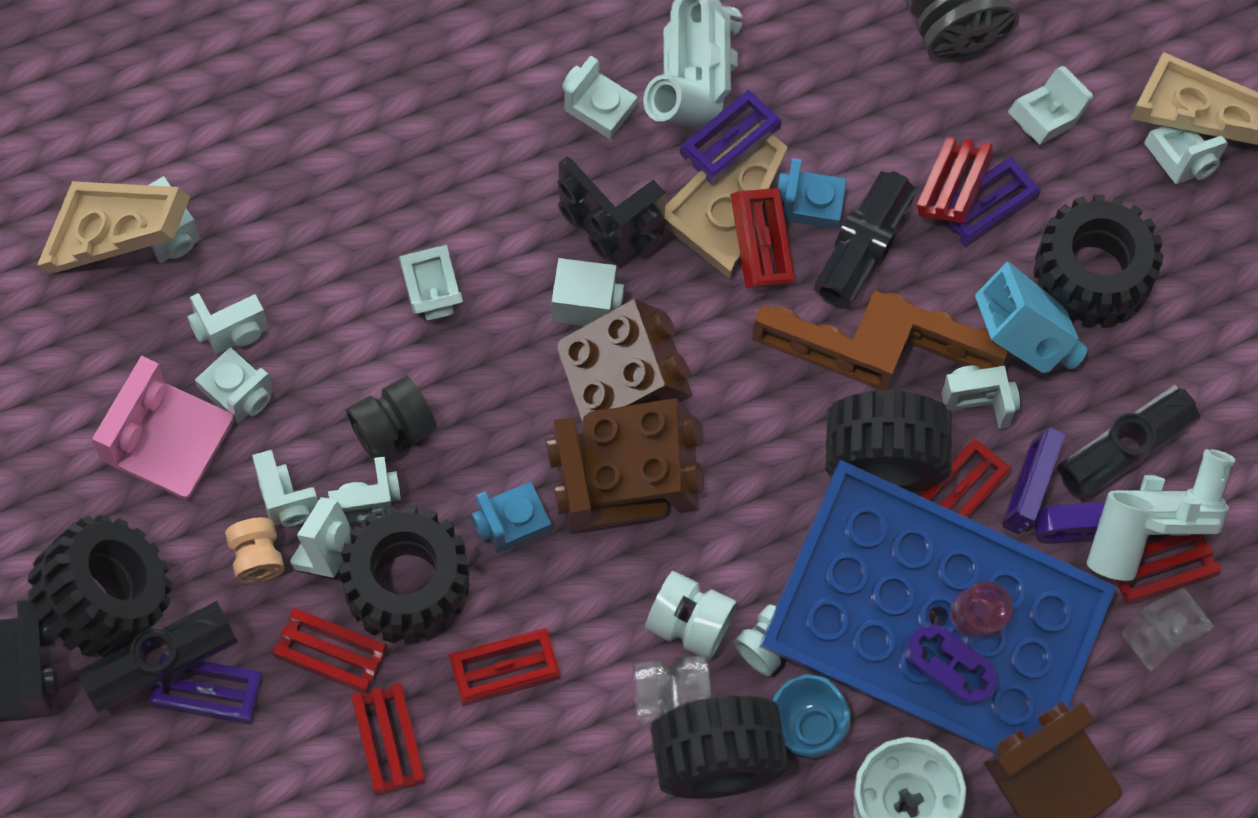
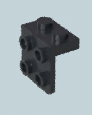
M566 156L559 161V180L557 181L560 202H558L559 210L571 225L576 226L579 224L587 232L592 248L601 258L607 259L609 257L621 269L638 255L642 257L647 256L658 248L664 237L666 192L654 179L615 207L570 157Z
M29 600L17 601L18 618L0 620V721L52 715L51 695L58 694L57 670L55 664H50L49 646L56 644V637L53 639L46 632L49 627L45 621H38L34 611L38 608V603H32Z

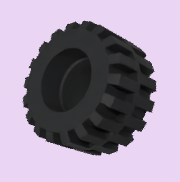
M1094 194L1091 202H1087L1085 197L1082 196L1073 200L1071 208L1066 204L1060 207L1055 218L1051 217L1046 225L1035 257L1036 262L1033 270L1034 278H1039L1037 285L1067 310L1071 322L1073 317L1082 319L1081 326L1092 328L1094 321H1100L1102 328L1111 327L1116 317L1123 323L1131 318L1134 310L1139 312L1149 297L1163 264L1164 254L1159 253L1163 245L1161 236L1152 235L1156 227L1151 218L1143 221L1140 218L1142 209L1135 204L1129 209L1123 206L1125 199L1116 196L1113 202L1105 201L1104 194ZM1088 247L1102 249L1110 253L1118 261L1122 272L1114 275L1092 273L1080 265L1073 252Z
M879 390L844 397V399L837 400L832 404V407L828 408L825 470L830 478L840 460L910 492L934 487L949 478V474H951L952 413L942 402L912 392Z
M406 504V511L396 513L395 505L385 507V516L378 519L374 512L365 517L366 528L363 530L356 525L350 532L351 544L344 543L341 552L343 563H340V576L346 603L349 604L351 614L357 622L362 620L364 630L371 635H374L379 630L382 632L384 641L394 643L395 637L398 635L403 636L404 644H415L414 635L424 633L427 641L437 637L435 628L439 625L447 630L454 624L453 614L457 613L460 615L465 607L464 596L469 594L470 586L465 544L460 535L455 537L454 526L447 519L441 524L439 523L438 513L427 509L424 515L418 514L417 505ZM403 555L417 556L429 562L434 567L435 574L431 581L421 590L411 594H395L382 588L375 580L381 567L389 560Z
M98 515L95 519L87 516L81 518L76 524L73 523L37 556L33 562L34 568L28 575L27 582L33 585L28 591L30 602L38 603V608L34 611V614L38 621H45L49 627L46 632L53 639L56 636L60 637L63 640L62 646L71 651L78 647L84 656L92 657L98 652L101 657H106L130 645L137 634L151 628L162 618V613L168 608L171 600L167 594L172 591V581L165 577L169 568L166 561L159 559L157 554L160 550L154 542L149 544L144 539L146 535L139 528L135 530L130 529L128 522L120 518L112 522L108 515ZM93 578L103 586L107 594L98 587Z
M730 695L697 700L667 711L655 719L650 726L660 790L669 795L689 799L736 795L766 786L783 776L789 769L779 707L776 705V702L766 698L749 695Z

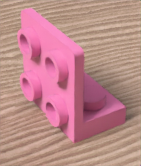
M141 356L92 440L102 462L184 500H188L191 498L231 428L234 418L232 413L165 383L159 363Z

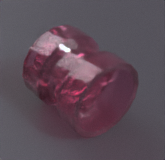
M984 581L976 583L956 595L951 604L950 615L953 625L960 633L971 638H981L997 632L1007 625L1012 616L1013 605L1010 595L1002 586L994 582Z

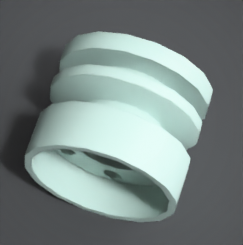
M905 737L885 742L868 754L857 772L853 817L910 818L906 811L899 813L900 803L906 801L910 808L918 806L917 816L913 818H962L966 786L961 768L946 750L929 740Z

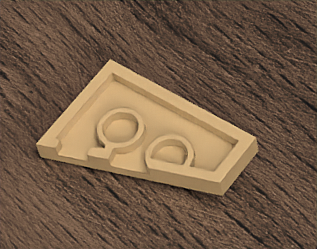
M1163 52L1134 109L1131 119L1216 137L1223 136L1226 139L1258 145V92Z
M757 124L756 126H754L750 131H748L744 136H742L738 141H736L732 146H730L726 151H724L711 163H716L720 158H722L732 148L739 144L743 139H745L760 125ZM770 136L713 185L706 180V174L701 170L665 206L664 227L730 279L740 258L730 195L737 191L771 189L784 162L788 147L775 136ZM761 200V202H762V208H763V205H764L765 201H764V200Z
M72 181L37 266L50 275L173 240L190 196L179 187Z

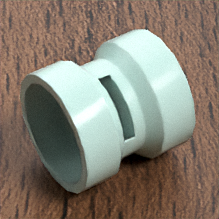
M767 605L758 615L757 624L752 629H744L733 642L736 650L744 660L765 676H771L781 665L780 656L759 647L776 608L774 605Z

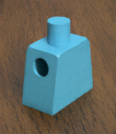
M1007 261L975 294L991 340L1040 372H1050L1058 362L1068 369H1073L1085 358L1087 346L1078 340L1079 338L1067 310L1010 262Z

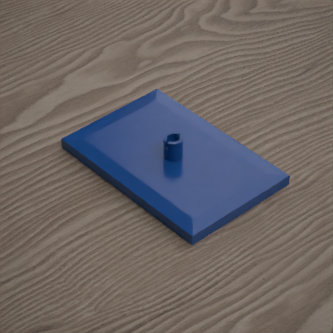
M840 460L836 465L759 647L984 750L997 754L998 751L994 745L1019 729L1026 735L1040 725L1037 720L1040 714L1062 701L1066 707L1069 706L1117 586ZM930 611H935L934 614L938 618V626L948 630L994 666L997 674V685L994 692L987 699L973 704H966L955 700L908 663L905 656V643L915 630L927 625H933L929 620ZM935 637L927 641L919 640V644L924 648L921 657L925 661L937 657L944 663H947L948 659L936 650L939 641ZM955 665L953 669L966 680L963 685L965 691L968 692L974 688L982 689L983 685L977 680L981 672L977 668L965 672Z

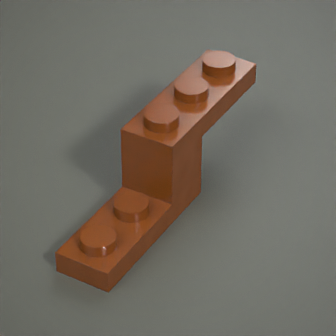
M875 290L854 339L846 337L841 330L827 324L818 326L802 320L790 309L784 307L771 308L763 304L756 316L752 340L879 390L889 389L907 344L961 365H974L980 367V369L1003 366L1009 352L991 340L986 328H971L958 323L953 316L946 312L938 310L930 312L912 305L908 299L899 294H883Z

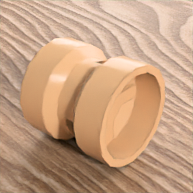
M263 517L251 518L237 522L227 528L225 534L228 547L235 552L236 556L232 566L237 582L243 584L260 583L276 578L284 572L285 568L281 552L275 550L274 547L277 533L272 519Z

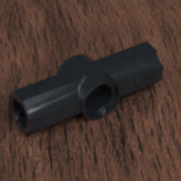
M881 171L858 211L853 209L848 215L835 241V250L826 261L814 284L813 290L822 297L823 301L837 308H850L872 269H878L884 261L895 239L896 228L904 218L907 209L913 203L917 188L904 175L895 171Z
M1173 385L1135 412L1119 416L1109 430L1059 463L1057 470L1061 475L1063 484L1073 496H1077L1082 501H1085L1125 472L1138 469L1148 456L1200 420L1201 415L1197 410L1196 402L1185 389H1180ZM1127 436L1133 438L1140 448L1130 449L1121 444L1119 437Z
M215 601L163 628L151 627L141 631L135 636L130 645L76 672L97 713H100L153 685L166 686L172 684L180 677L183 670L235 645L238 641L219 603ZM159 648L170 650L169 656L162 664L156 666L146 664V658L153 650Z

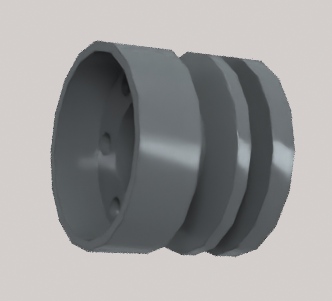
M905 0L910 13L918 19L917 29L924 38V45L928 54L938 61H958L979 55L1006 39L1019 24L1020 14L1012 0Z

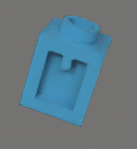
M792 158L790 174L780 173L778 182L781 200L785 203L783 210L785 221L838 229L846 179L801 172V160Z
M528 482L490 499L485 491L476 495L477 512L471 514L472 521L482 542L490 539L496 553L551 531V522L532 482Z

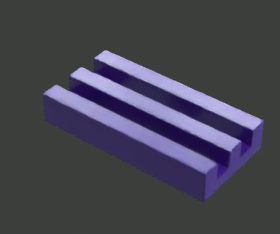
M748 89L680 146L679 154L685 160L689 158L693 162V167L698 172L702 170L706 174V180L713 185L781 128L782 120ZM749 107L755 110L737 126L729 130L703 154L699 151L703 145ZM763 119L765 120L763 124H761L757 129H755L739 144L732 148L716 163H711L719 155L726 151L730 146H732L736 141H738L742 136H744L748 131H750L754 126H756L760 121H762Z
M1012 156L985 174L976 196L1010 173L1014 176V179L971 207L964 223L948 221V228L953 234L957 232L961 236L960 242L965 248L1039 198L1041 189ZM1021 187L1025 189L971 227L967 225ZM962 190L954 194L948 209H954Z
M1049 427L1031 441L1002 522L1004 524L1003 528L1019 534L1023 528L1026 529L1029 526V523L1032 524L1036 520L1065 437L1064 433Z
M161 654L159 664L166 661L169 655ZM201 661L183 670V672L247 684L246 691L177 679L172 684L166 686L153 685L149 701L151 707L252 725L253 710L257 704L258 689L261 686L263 675L261 671ZM164 689L239 702L243 703L241 708L163 693Z

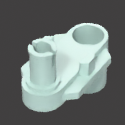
M674 0L671 9V20L664 28V74L653 78L644 92V108L650 118L662 123L700 130L723 111V99L731 91V72L738 66L737 51L730 48V37L735 36L742 27L741 22L730 19V17L742 18V14L738 9L722 6L719 0Z
M1205 449L1194 487L1187 491H1162L1165 479L1156 475H1144L1140 491H1110L1107 495L1087 559V566L1108 578L1129 581L1136 577L1149 535L1169 534L1171 536L1221 533L1229 511V507L1222 496L1232 466L1235 464V458L1219 450Z

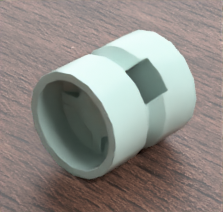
M672 571L655 599L645 624V630L669 642L676 638H681L684 649L710 660L726 633L738 601L713 589L702 593L700 592L698 582ZM686 605L695 608L688 623L679 619Z

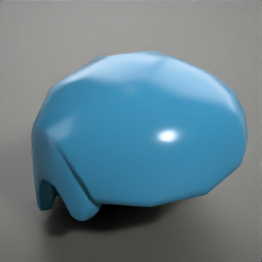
M804 674L789 679L773 697L772 701L776 702V705L779 707L786 749L796 756L816 759L833 753L849 733L850 710L847 701L841 691L825 677Z

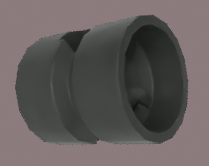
M408 375L382 388L381 398L376 399L370 395L345 409L356 437L374 463V458L384 457L386 460L400 452L401 442L404 440L414 444L438 431L430 407Z

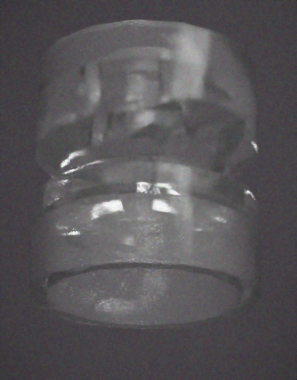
M704 655L678 657L673 665L669 667L661 659L632 663L634 697L640 729L650 728L651 723L655 719L675 707L711 698L709 674Z

